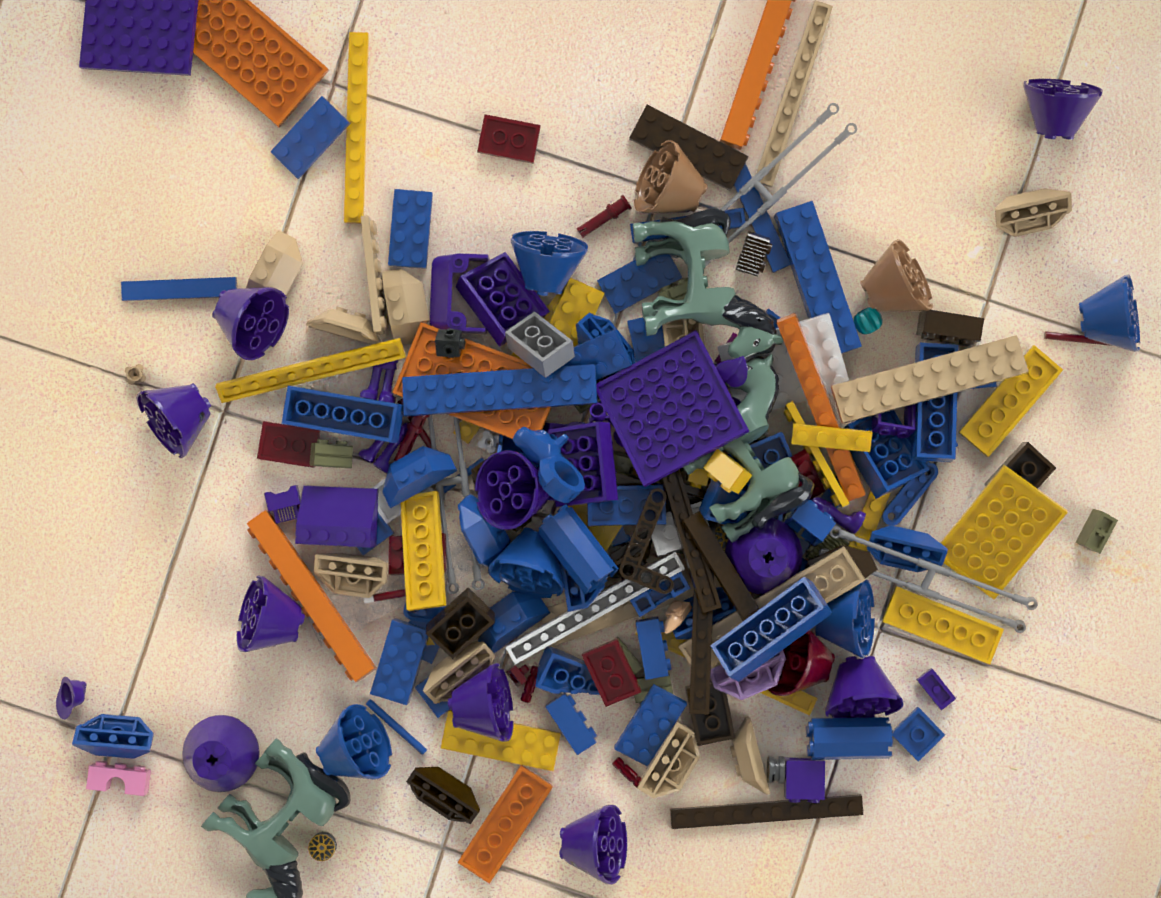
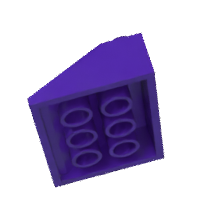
M506 252L461 275L455 286L499 347L507 343L505 332L527 316L536 312L543 318L550 312L534 290L525 289L521 272Z
M598 421L549 429L548 434H554L557 439L564 434L568 436V440L561 447V455L577 468L585 483L584 490L571 502L563 503L555 500L556 507H562L566 504L567 506L618 500L610 422Z
M303 486L296 522L295 544L376 547L379 489Z

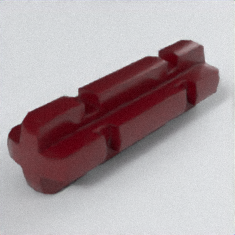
M533 665L531 667V674L528 675L524 692H522L520 700L525 703H530L531 694L535 690L538 666Z
M617 757L612 765L617 770L619 769L620 773L630 782H633V785L637 788L641 777H638L637 773L630 766L624 764V761Z

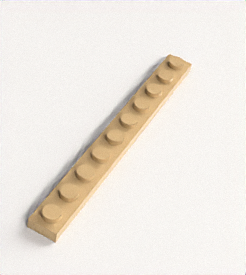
M817 0L814 1L757 173L763 167H767L786 148L833 8L832 5ZM781 160L760 181L762 185L772 188Z

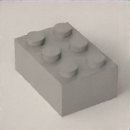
M533 312L505 332L508 348L545 378L575 357L572 340L536 312Z

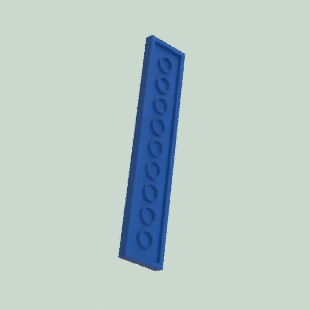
M595 364L561 366L546 378L534 368L402 377L404 416L590 405L597 403Z

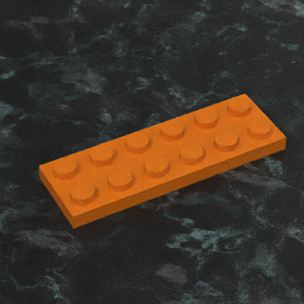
M520 765L457 863L490 884L553 788V785L523 765Z

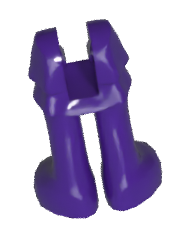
M398 360L373 366L370 384L367 389L361 391L360 398L377 400L382 370H386L378 401L395 403L396 397L392 394V384Z
M405 422L401 426L398 443L389 442L375 462L376 455L385 441L375 440L369 448L362 449L358 456L370 464L374 462L373 465L387 474L389 460L395 449L403 441L408 430L407 423Z
M819 497L811 499V501L817 504V509L830 514L833 517V521L849 533H857L865 519L866 513L862 511L853 512L848 516L836 509L832 502Z

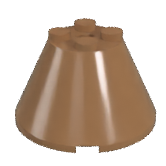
M667 140L661 144L663 147L659 151L654 150L639 176L635 188L638 196L637 200L634 199V206L638 212H695L701 195L707 190V184L704 183L703 177L678 144L672 140Z
M900 239L892 242L864 277V280L860 282L861 286L870 297L868 298L870 307L872 309L877 308L880 312L928 311L933 308V304L929 303V300L932 299V294L918 261L916 258L911 259L907 253L910 249Z

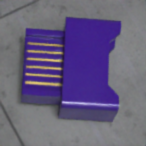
M298 485L290 486L288 491L278 494L272 492L264 493L268 512L273 511L276 524L297 519L298 505L301 502Z

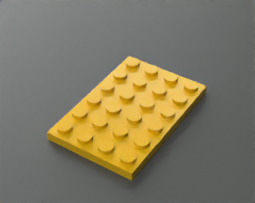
M1003 465L940 542L948 549L943 563L959 575L1003 590L1065 517L1068 510L1010 468ZM976 586L994 600L999 595L992 591Z

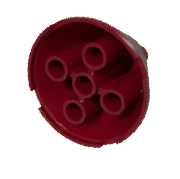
M809 630L783 649L786 660L778 684L767 690L777 696H788L822 682L826 683L830 678L832 664L835 661L834 653Z

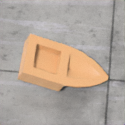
M673 600L665 612L667 617L664 624L665 634L672 632L681 625L692 609L690 602Z

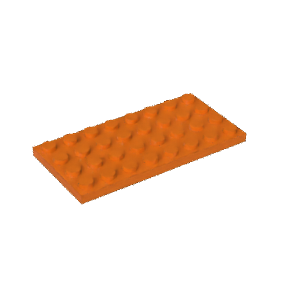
M198 0L193 54L274 124L280 127L326 75L329 69L251 1Z
M421 322L392 393L403 398L402 377L531 369L532 367L522 359L465 339V349H462L460 357L437 356L435 339L438 328ZM551 407L451 413L447 415L513 439L517 430L523 426L533 431L543 430Z

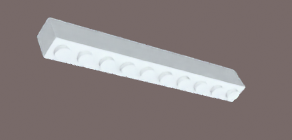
M672 552L646 567L668 577H672L685 569L676 552ZM644 572L641 575V581L645 583L649 582L652 578L649 572ZM623 579L600 592L588 608L571 612L567 611L506 645V650L516 665L650 588Z

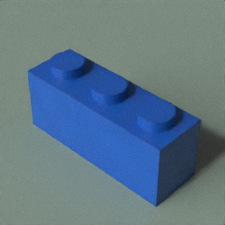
M658 616L636 620L645 679L669 676L668 670L672 669L670 658L666 659L665 651H668L667 641L662 640L661 633L665 632L663 621H659Z
M564 692L547 703L545 707L576 755H579L597 743L595 739L597 734L592 726L588 728L585 721L587 719L581 710L578 712L574 707L576 702L571 694L567 696Z

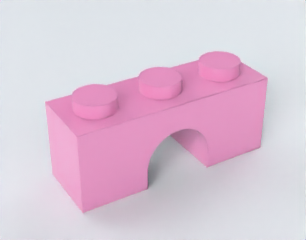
M96 761V763L89 766L86 789L107 791L110 789L112 778L118 777L125 783L124 794L145 796L149 791L151 770H147L145 766L135 765L134 768L126 767L127 764L124 763L107 765L106 761Z

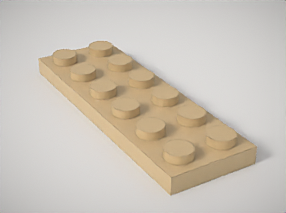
M368 215L361 216L373 332L377 335H384L385 330L388 329L387 318L383 316L386 305L385 299L381 297V292L384 289L379 273L382 272L381 262L377 259L376 255L379 253V244L374 237L377 234V225Z

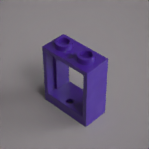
M916 404L904 407V425L881 422V413L873 415L872 432L880 435H894L898 438H909L915 431Z

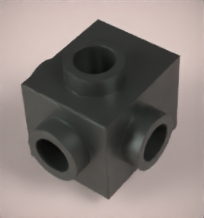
M438 329L435 339L436 355L449 358L460 357L462 349H465V338H462V331Z

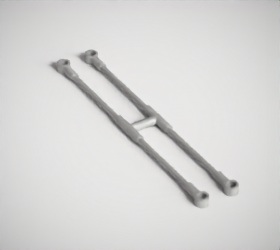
M829 104L827 110L816 119L817 121L767 167H763L720 209L725 212L735 201L753 187L766 200L757 209V212L728 238V243L733 241L760 215L769 210L787 193L789 188L835 146L840 145L847 137L856 133V124H847L845 130L834 139L835 141L773 196L761 184L760 181L769 173L770 169L818 125H822L830 116L838 113V104ZM830 106H835L836 112H831ZM848 126H853L854 132H849ZM671 255L672 258H675V259L679 258V257H677V256ZM711 260L705 261V267L710 263Z
M430 415L428 424L431 447L437 450L433 418ZM455 417L454 425L459 454L460 476L444 478L435 483L436 491L439 492L443 533L446 534V559L448 567L446 590L450 594L457 593L459 585L456 583L454 568H452L443 501L445 500L443 486L461 484L463 497L465 498L467 495H470L459 419ZM472 552L474 577L472 588L482 590L485 587V582L481 579L480 565H478V561ZM477 581L481 583L480 588L476 586ZM452 584L455 586L454 591L450 589Z
M835 525L830 531V535L833 538L840 537L851 542L856 541L928 569L921 586L911 582H904L877 571L871 575L904 586L906 589L936 600L939 599L1000 621L1001 624L1014 628L1017 633H1023L1026 630L1024 621L1020 619L1015 621L1004 616L1000 617L928 589L935 573L947 577L951 576L1011 598L1012 601L1026 605L1029 610H1035L1038 606L1034 597L1026 598L1018 594H1011L951 572L950 569L920 558L916 559L856 537L852 533L841 530L838 525ZM835 529L839 530L836 534L832 533ZM822 548L818 554L821 555L829 550Z

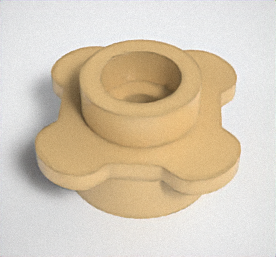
M137 364L136 366L125 368L128 384L134 385L136 382H144L146 380V376L143 374V365Z

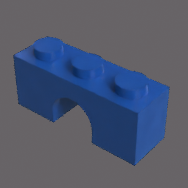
M682 572L670 577L674 583L671 592L663 594L649 589L630 600L639 617L655 609L666 600L674 598L690 589ZM667 579L659 583V587L662 590H666L670 586V582Z

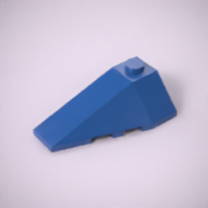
M551 646L545 648L538 665L535 685L537 688L553 694L566 692L571 694L589 693L590 695H600L584 660Z

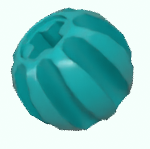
M865 308L854 316L855 327L861 334H871L882 326V315L875 308Z

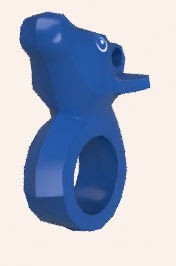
M523 426L517 430L513 436V441L517 447L522 449L527 459L537 468L539 467L538 479L542 488L557 501L563 503L571 502L584 490L585 483L577 468L561 455V447L568 440V436L564 434L557 439L554 434H548L544 430L533 431Z

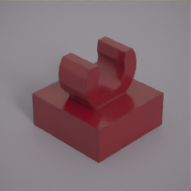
M526 664L519 669L515 665L507 670L506 674L519 687L527 681L524 675L530 669Z

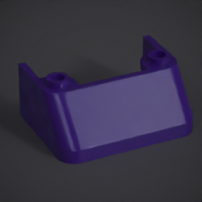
M458 253L434 258L431 270L430 326L445 330H461L464 334H487L486 328L466 327L467 320L465 315L458 311H451L453 273H463L466 271L469 261H489L488 254Z

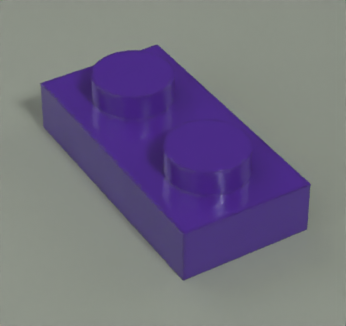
M930 668L916 679L941 711L956 699L933 668Z

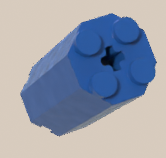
M566 504L557 511V514L554 516L550 514L542 520L543 524L538 528V533L583 593H591L607 582L608 575L611 577L615 575L619 568L574 509Z
M889 717L812 718L808 722V726L805 727L806 737H809L807 757H811L812 760L889 759L892 756V751H888V747H892L893 744L891 723H888L890 721Z

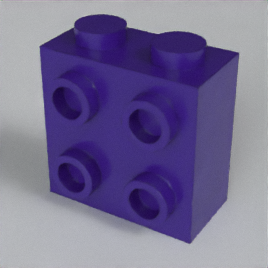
M784 757V797L789 799V802L794 803L800 802V799H807L811 803H819L820 800H825V760Z

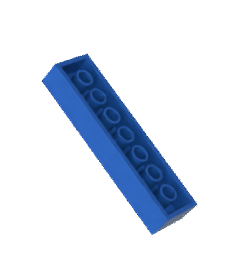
M813 200L777 212L774 215V219L787 257L791 263L790 266L808 319L830 313L841 354L862 347Z

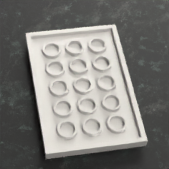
M830 313L800 321L799 323L827 394L832 393V385L847 382L849 377ZM776 328L777 335L782 337L779 328ZM732 342L717 346L722 362L733 359L728 354V348ZM784 342L782 345H775L771 353L754 354L745 358L747 362L756 355L766 358L772 354L774 358L772 366L779 377V393L772 410L785 407L786 404L792 401L796 404L807 400ZM730 388L732 397L738 398L742 402L747 393L740 389Z

